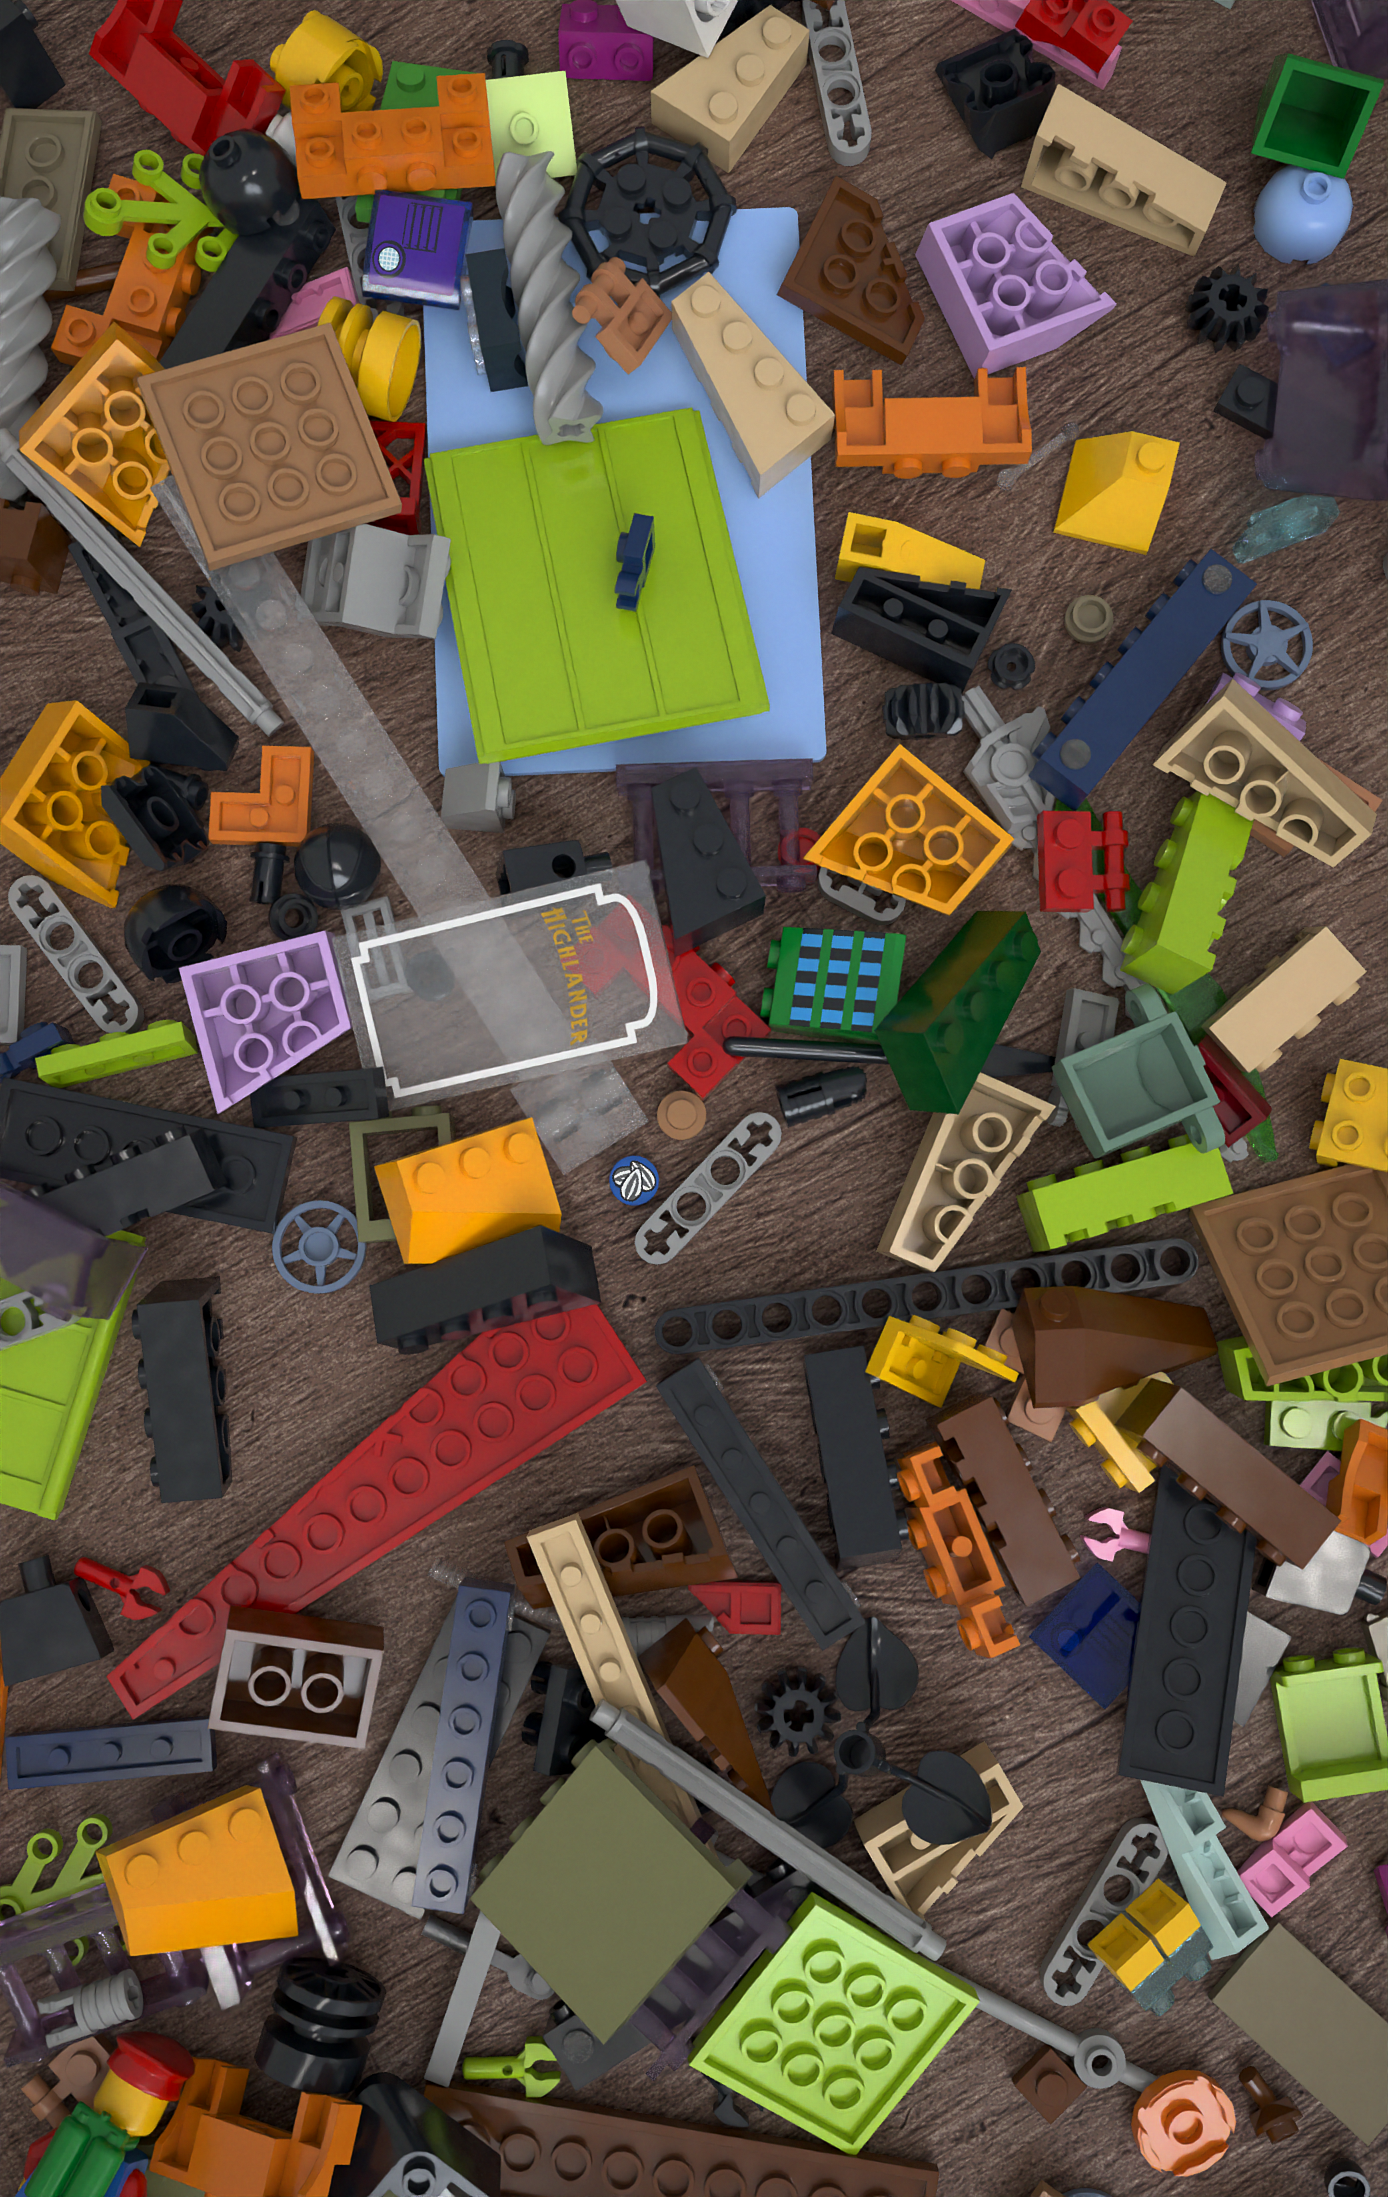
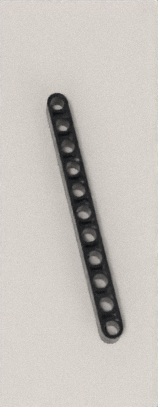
M1166 1239L678 1308L667 1311L659 1317L655 1325L654 1335L657 1344L664 1351L670 1354H687L884 1326L889 1316L909 1322L912 1315L927 1320L1017 1307L1021 1296L1013 1290L1011 1278L1018 1269H1026L1032 1274L1034 1288L1065 1286L1061 1279V1271L1063 1266L1070 1261L1078 1264L1082 1269L1083 1281L1079 1287L1117 1293L1174 1285L1186 1282L1195 1275L1198 1269L1199 1257L1196 1249L1189 1242L1182 1239ZM1167 1248L1175 1250L1181 1260L1179 1270L1172 1276L1167 1274L1160 1264V1257ZM1117 1255L1125 1256L1132 1266V1273L1129 1279L1123 1283L1117 1281L1111 1273V1263ZM971 1275L979 1277L986 1287L983 1299L976 1304L968 1302L961 1292L964 1280ZM921 1282L932 1285L937 1294L935 1305L927 1311L918 1309L912 1301V1291ZM871 1289L882 1291L888 1300L886 1312L878 1318L868 1316L862 1308L864 1294ZM822 1296L833 1298L839 1307L837 1319L829 1325L818 1323L812 1314L814 1302ZM772 1303L784 1305L790 1314L788 1326L779 1332L768 1330L762 1321L764 1309ZM731 1310L739 1316L741 1329L735 1337L722 1339L714 1333L712 1321L719 1311ZM672 1317H682L691 1325L692 1335L690 1340L684 1345L673 1346L664 1339L663 1326Z

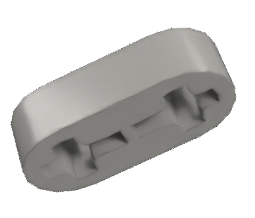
M821 867L817 879L818 889L828 901L870 923L880 926L893 923L902 914L906 899L892 894L890 902L896 908L894 910L886 908L882 914L874 910L876 902L864 895L863 892L866 890L875 896H880L883 890L847 877V880L860 887L858 891L846 885H843L839 891L831 888L832 879L827 876V873L837 874V872Z

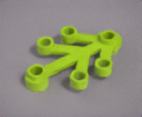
M141 150L134 156L132 167L134 178L143 185L151 186L170 203L121 200L115 191L108 188H98L91 192L85 200L83 219L91 231L101 236L118 234L123 227L124 221L176 224L167 234L156 233L149 238L146 257L154 267L169 269L175 264L177 255L206 227H225L211 213L207 205L203 204L163 171V160L157 153L151 150ZM193 153L185 156L180 172L182 181L193 189H200L199 174L190 170L196 169L200 171V165L204 158L200 154ZM142 166H150L154 170H146ZM225 228L217 237L205 236L198 241L195 253L196 263L206 271L216 272L239 234H233ZM157 248L164 249V250H166L169 254H161V253H159L158 251H156L155 249H157ZM204 251L213 252L217 257L208 256Z
M93 1814L79 1825L77 1830L78 1842L52 1887L35 1892L33 1890L46 1864L53 1861L61 1853L63 1839L59 1832L50 1828L39 1831L30 1839L27 1845L28 1858L14 1883L0 1886L1 1938H15L25 1933L53 1949L54 1959L59 1965L64 1967L75 1966L87 1954L89 1941L83 1932L79 1930H69L67 1932L40 1915V1913L57 1908L103 1934L104 1944L111 1951L122 1952L127 1949L125 1942L118 1940L113 1934L114 1926L119 1925L116 1914L90 1900V1898L108 1893L102 1872L83 1877L96 1853L95 1851L105 1844L112 1835L113 1827L108 1817L103 1814ZM95 1823L101 1827L102 1838L100 1840H94L88 1835V1824ZM40 1838L48 1839L51 1842L53 1850L50 1855L40 1852L38 1848ZM3 1904L11 1905L16 1913L14 1920H7L2 1915L1 1907ZM70 1940L77 1944L79 1949L77 1956H70L65 1952L63 1947L64 1941Z

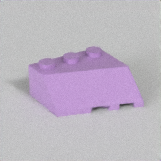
M1014 193L929 223L915 254L974 379L978 368H987L988 374L1059 348L1116 306V303L1106 292L1100 295L1084 278L1087 271L1075 259L1070 262L1051 242L1053 235Z
M321 931L179 968L217 1114L225 1111L352 1028L347 980L334 933Z

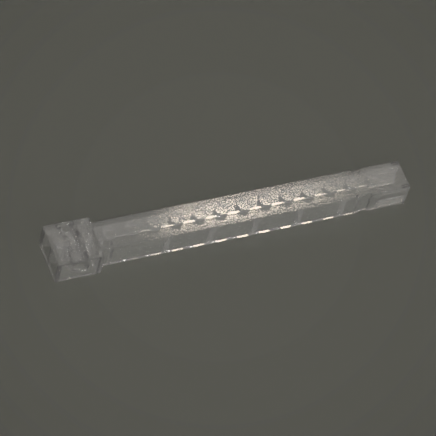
M173 475L150 487L423 924L429 926L497 909L275 554L270 552L209 571ZM502 916L430 933L511 1064L599 1044L597 1038L594 1037L584 1044L578 1040L570 1046V1042L578 1036L571 1038V1032L575 1033ZM604 1050L516 1070L523 1082L510 1089L527 1118L532 1117L537 1134L563 1175H567L649 1122Z

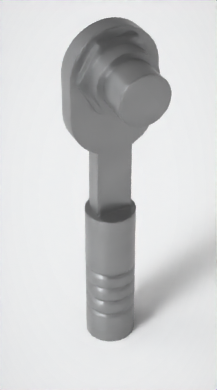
M431 1914L421 1934L463 1955L466 1954L472 1934ZM495 1949L490 1965L507 1972L508 1980L513 1988L538 2000L547 1999L554 1994L555 1991L521 1954L513 1958Z

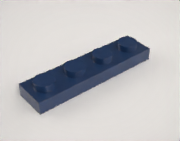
M208 1715L12 1733L5 1737L8 1790L214 1771L217 1768L215 1730L207 1729L210 1717Z

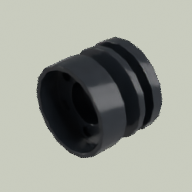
M295 1957L284 1961L276 1980L278 1987L273 1992L270 2001L276 2013L269 2015L265 2020L254 2055L258 2068L270 2078L286 2086L306 2092L332 2095L344 2094L355 2090L362 2080L371 2048L366 2036L374 2033L379 2020L377 2013L380 2012L387 1993L384 1985L370 1973L355 1966L331 1959Z

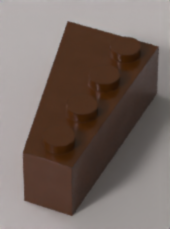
M0 498V582L8 583L12 589L27 595L38 596L40 591L58 594L69 552L68 545L71 544V539L42 503L26 501L24 511L9 506L10 502L6 499Z
M1151 1378L1114 1424L1138 1443L1136 1449L1160 1468L1165 1465L1179 1477L1176 1479V1482L1188 1493L1200 1501L1205 1497L1219 1509L1215 1515L1239 1534L1246 1529L1256 1537L1259 1542L1255 1545V1548L1279 1567L1286 1561L1303 1570L1341 1522L1337 1516L1180 1386Z
M977 1392L925 1419L960 1488L966 1489L981 1528L1018 1600L1027 1607L1080 1579L1074 1565L1081 1561L1077 1550L1066 1533L1061 1536L1059 1535L1052 1520V1517L1057 1515L1043 1488L1037 1490L1029 1471L1033 1470L1032 1465L1021 1445L1014 1443L1007 1428V1425H1009L1008 1419L997 1399Z
M694 1465L577 1512L612 1597L738 1578L707 1492ZM529 1532L505 1541L504 1545L517 1587L533 1609L555 1606L528 1542L527 1535Z

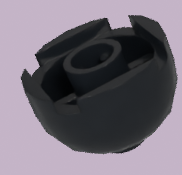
M243 128L217 138L209 147L200 165L199 182L204 201L216 219L233 234L247 236L262 232L271 227L266 219L273 216L277 210L284 216L292 207L299 192L297 167L293 163L291 156L268 134L258 130Z
M166 884L150 890L132 906L124 922L125 947L137 967L149 980L155 982L154 978H162L166 984L182 981L179 968L212 960L214 956L206 952L214 946L217 939L223 944L227 935V921L222 911L200 891L181 884Z

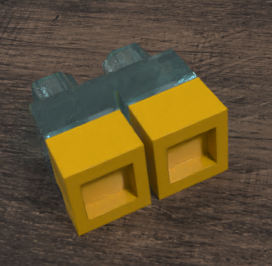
M1158 1878L1125 1909L1133 1923L1120 1913L1087 1945L1115 1978L1114 1981L1145 2011L1149 2009L1156 2016H1162L1174 2005L1175 1995L1170 1988L1183 1976L1190 1982L1194 1980L1199 1981L1211 1969L1207 1953L1214 1946L1189 1903Z

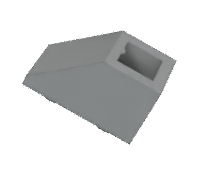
M478 762L446 769L441 818L446 828L504 833L505 820L514 819L516 791L512 790L511 778L505 777L501 763L479 764Z

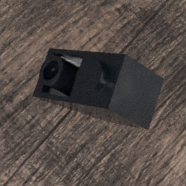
M139 682L125 707L130 758L147 760L155 764L169 763L197 767L204 771L228 770L239 746V736L189 689Z

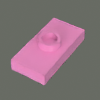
M348 267L304 284L299 292L294 293L291 297L292 302L283 314L278 328L270 333V340L317 327L327 302L334 296L352 301L353 307L360 303L353 276Z

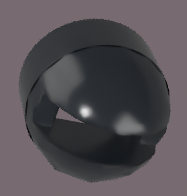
M1337 2158L1328 2164L1324 2174V2184L1329 2197L1370 2196L1369 2182L1364 2171L1356 2162L1349 2158Z

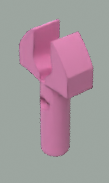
M1102 1507L1090 1512L1084 1518L1097 1523H1106L1109 1529L1116 1533L1115 1537H1108L1103 1541H1097L1094 1538L1080 1535V1538L1094 1556L1113 1562L1115 1552L1123 1548L1147 1554L1150 1534L1127 1528L1122 1521L1123 1511Z

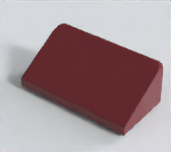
M1205 1035L1193 1046H1198L1206 1063L1203 1067L1220 1100V1103L1213 1106L1223 1127L1225 1144L1229 1148L1266 1120L1272 1108L1212 1038Z

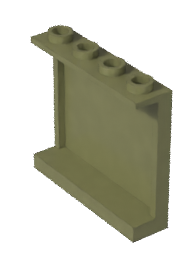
M609 1738L599 1744L592 1739L575 1755L571 1763L576 1767V1770L567 1781L563 1777L559 1778L540 1799V1802L545 1806L536 1818L532 1815L528 1816L512 1832L509 1840L514 1845L505 1856L501 1852L498 1853L481 1870L478 1877L483 1883L470 1898L603 2045L628 2022L753 1875L739 1858L726 1867L612 1751L617 1743Z

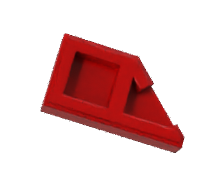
M720 1580L688 1585V1590L701 1601L730 1634L781 1635V1584L779 1581Z

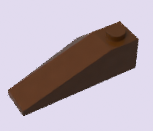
M1077 1286L1024 1288L1011 1322L1033 1409L1084 1406L1097 1401L1103 1393L1119 1387L1126 1390L1138 1385L1142 1378L1158 1372L1165 1374L1212 1357L1218 1351L1205 1308Z
M685 1618L638 1656L658 1694L697 1742H701L720 1770L723 1771L726 1768L728 1777L738 1790L776 1817L728 1673L717 1658L724 1649L706 1626L696 1631L689 1620Z

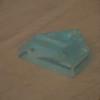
M1303 495L1299 498L1287 500L1252 514L1246 523L1248 529L1242 533L1233 546L1232 551L1238 564H1244L1318 536L1328 530L1339 516L1340 510L1334 497Z

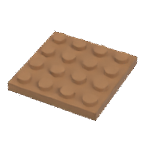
M331 323L137 377L138 387L209 571L401 513V500Z
M1348 1164L1191 1206L1189 1218L1266 1386L1388 1354V1172Z

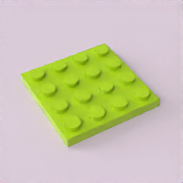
M811 1892L686 2050L688 2064L840 2150L856 2155L971 2014L980 2000L975 1988Z

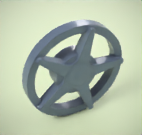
M1271 600L1256 601L1239 609L1226 624L1221 637L1222 658L1231 675L1234 676L1235 673H1240L1256 682L1261 687L1260 690L1264 691L1280 689L1294 682L1307 668L1313 651V639L1309 624L1292 607ZM1258 611L1259 627L1252 634L1232 633L1235 624L1242 617ZM1268 611L1277 612L1287 617L1295 626L1281 630L1279 627L1271 624ZM1300 633L1303 653L1301 661L1297 666L1286 653L1288 640ZM1230 642L1246 646V653L1252 661L1248 674L1235 662L1231 653ZM1275 663L1280 664L1291 673L1282 679L1273 681L1254 678L1261 666H1271Z
M322 1200L306 1202L289 1211L277 1226L272 1243L273 1259L281 1276L293 1287L315 1294L334 1292L349 1284L360 1272L367 1251V1243L358 1242L357 1254L341 1248L339 1238L336 1235L346 1218L353 1226L358 1241L357 1218L353 1213L339 1204ZM313 1209H329L339 1213L327 1228H312L300 1216L302 1213ZM295 1220L303 1233L299 1241V1250L282 1257L281 1246L284 1233L290 1223ZM337 1258L355 1260L352 1268L344 1277L332 1284L325 1285L328 1265L332 1264ZM304 1260L307 1264L315 1266L317 1286L308 1285L296 1279L288 1271L285 1264Z

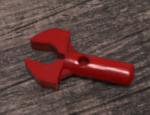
M81 1557L74 1567V1574L119 1594L124 1604L120 1615L132 1620L148 1618L162 1611L157 1606L144 1603L135 1589L144 1586L161 1595L170 1593L168 1583L161 1571L149 1565L142 1566L139 1573L132 1576L123 1574L87 1557Z

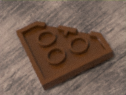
M835 176L776 295L897 364L902 365L914 344L925 317L919 302H913L905 284L908 275L895 243H889L881 224L884 215L878 200L840 177Z

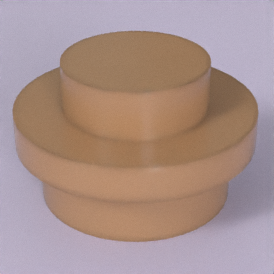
M672 1092L659 1104L657 1110L658 1124L661 1130L670 1138L676 1140L691 1139L698 1135L705 1125V1106L701 1099L691 1092Z

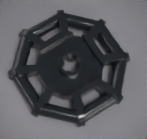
M645 126L635 127V132L591 154L583 152L576 160L578 169L565 208L559 212L558 220L572 231L571 241L587 269L586 277L591 280L592 274L601 263L608 262L613 257H618L621 260L647 267V273L626 267L624 274L633 285L643 278L660 298L661 294L705 272L712 274L718 268V255L731 216L737 212L736 198L728 194L708 158V148L700 142L691 145L645 131ZM636 154V164L624 165L619 170L618 175L612 177L605 170ZM649 154L681 164L676 172L649 164ZM695 175L709 199L696 202L693 197L689 182ZM592 185L604 192L598 210H585ZM645 207H651L661 216L659 219L651 218L648 224H643L640 222V214L637 212ZM697 221H709L703 243H697L691 239ZM599 229L602 235L605 234L609 247L599 253L588 233L589 231ZM674 253L675 257L683 254L687 258L660 272L659 266L664 263V258Z

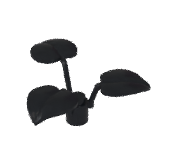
M875 1617L867 1618L865 1620L866 1623L858 1627L846 1643L838 1662L835 1681L838 1696L847 1709L855 1712L870 1709V1714L863 1722L857 1723L856 1730L844 1732L835 1743L834 1757L837 1763L836 1772L839 1774L837 1785L832 1772L828 1768L813 1762L797 1763L781 1775L772 1791L770 1799L776 1818L787 1823L822 1849L829 1848L844 1838L853 1822L852 1807L841 1796L848 1787L849 1774L860 1777H872L883 1771L912 1784L903 1796L902 1812L908 1828L920 1839L932 1844L950 1845L987 1833L992 1826L991 1801L983 1780L970 1763L954 1753L931 1751L921 1759L917 1775L887 1762L883 1743L876 1736L869 1734V1729L880 1717V1707L887 1710H897L911 1700L918 1686L919 1670L916 1659L908 1646L879 1619Z

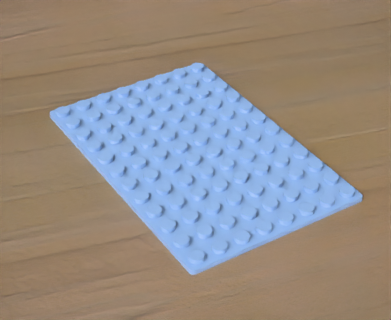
M791 207L737 209V212L731 216L718 255L719 266L711 275L807 382L803 310L776 295L800 248L798 213ZM639 213L640 222L643 224H648L651 218L659 219L661 216L657 213ZM502 219L463 221L453 295L427 292V298L423 300L428 458H430V453L538 435L533 418L534 396L529 388V384L526 387L491 392L480 346L465 254L505 248ZM697 221L692 240L697 243H703L709 221ZM599 229L588 232L599 253L609 247L605 234L602 235ZM570 240L562 253V258L567 265L580 274V281L569 299L575 307L577 294L584 285L592 284V282L586 277L587 269ZM675 253L664 258V263L659 266L660 272L687 258L683 254L675 257ZM506 255L507 265H508V271H509L508 278H507V282H506V286H508V287L511 288V280H510L511 264H510V262H509V260H508V257H507V255ZM622 260L627 268L647 273V267ZM707 272L661 294L660 299L672 312L671 301ZM514 300L516 313L512 320L518 325V306ZM591 318L578 339L577 345L596 363V368L585 386L588 394L603 406L604 413L596 424L691 407L693 411H700L770 703V711L736 719L501 761L505 776L816 763L822 761L826 755V732L811 456L758 499L743 463H740L732 448L730 437L721 420L719 421L711 407V400L702 383L698 381L672 330V320L642 364L630 374H627L615 360L609 357L603 345L595 337L602 326L595 318ZM520 338L522 350L518 354L525 364L526 351ZM430 498L431 534L437 535ZM446 580L444 581L441 600L443 618L440 626L437 628L435 639L439 770L443 777H445V770L448 768L479 762Z

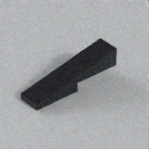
M112 525L106 527L126 549L119 532ZM78 541L68 545L137 685L139 682L187 688L200 700L172 640L134 601L133 596L126 589H123Z

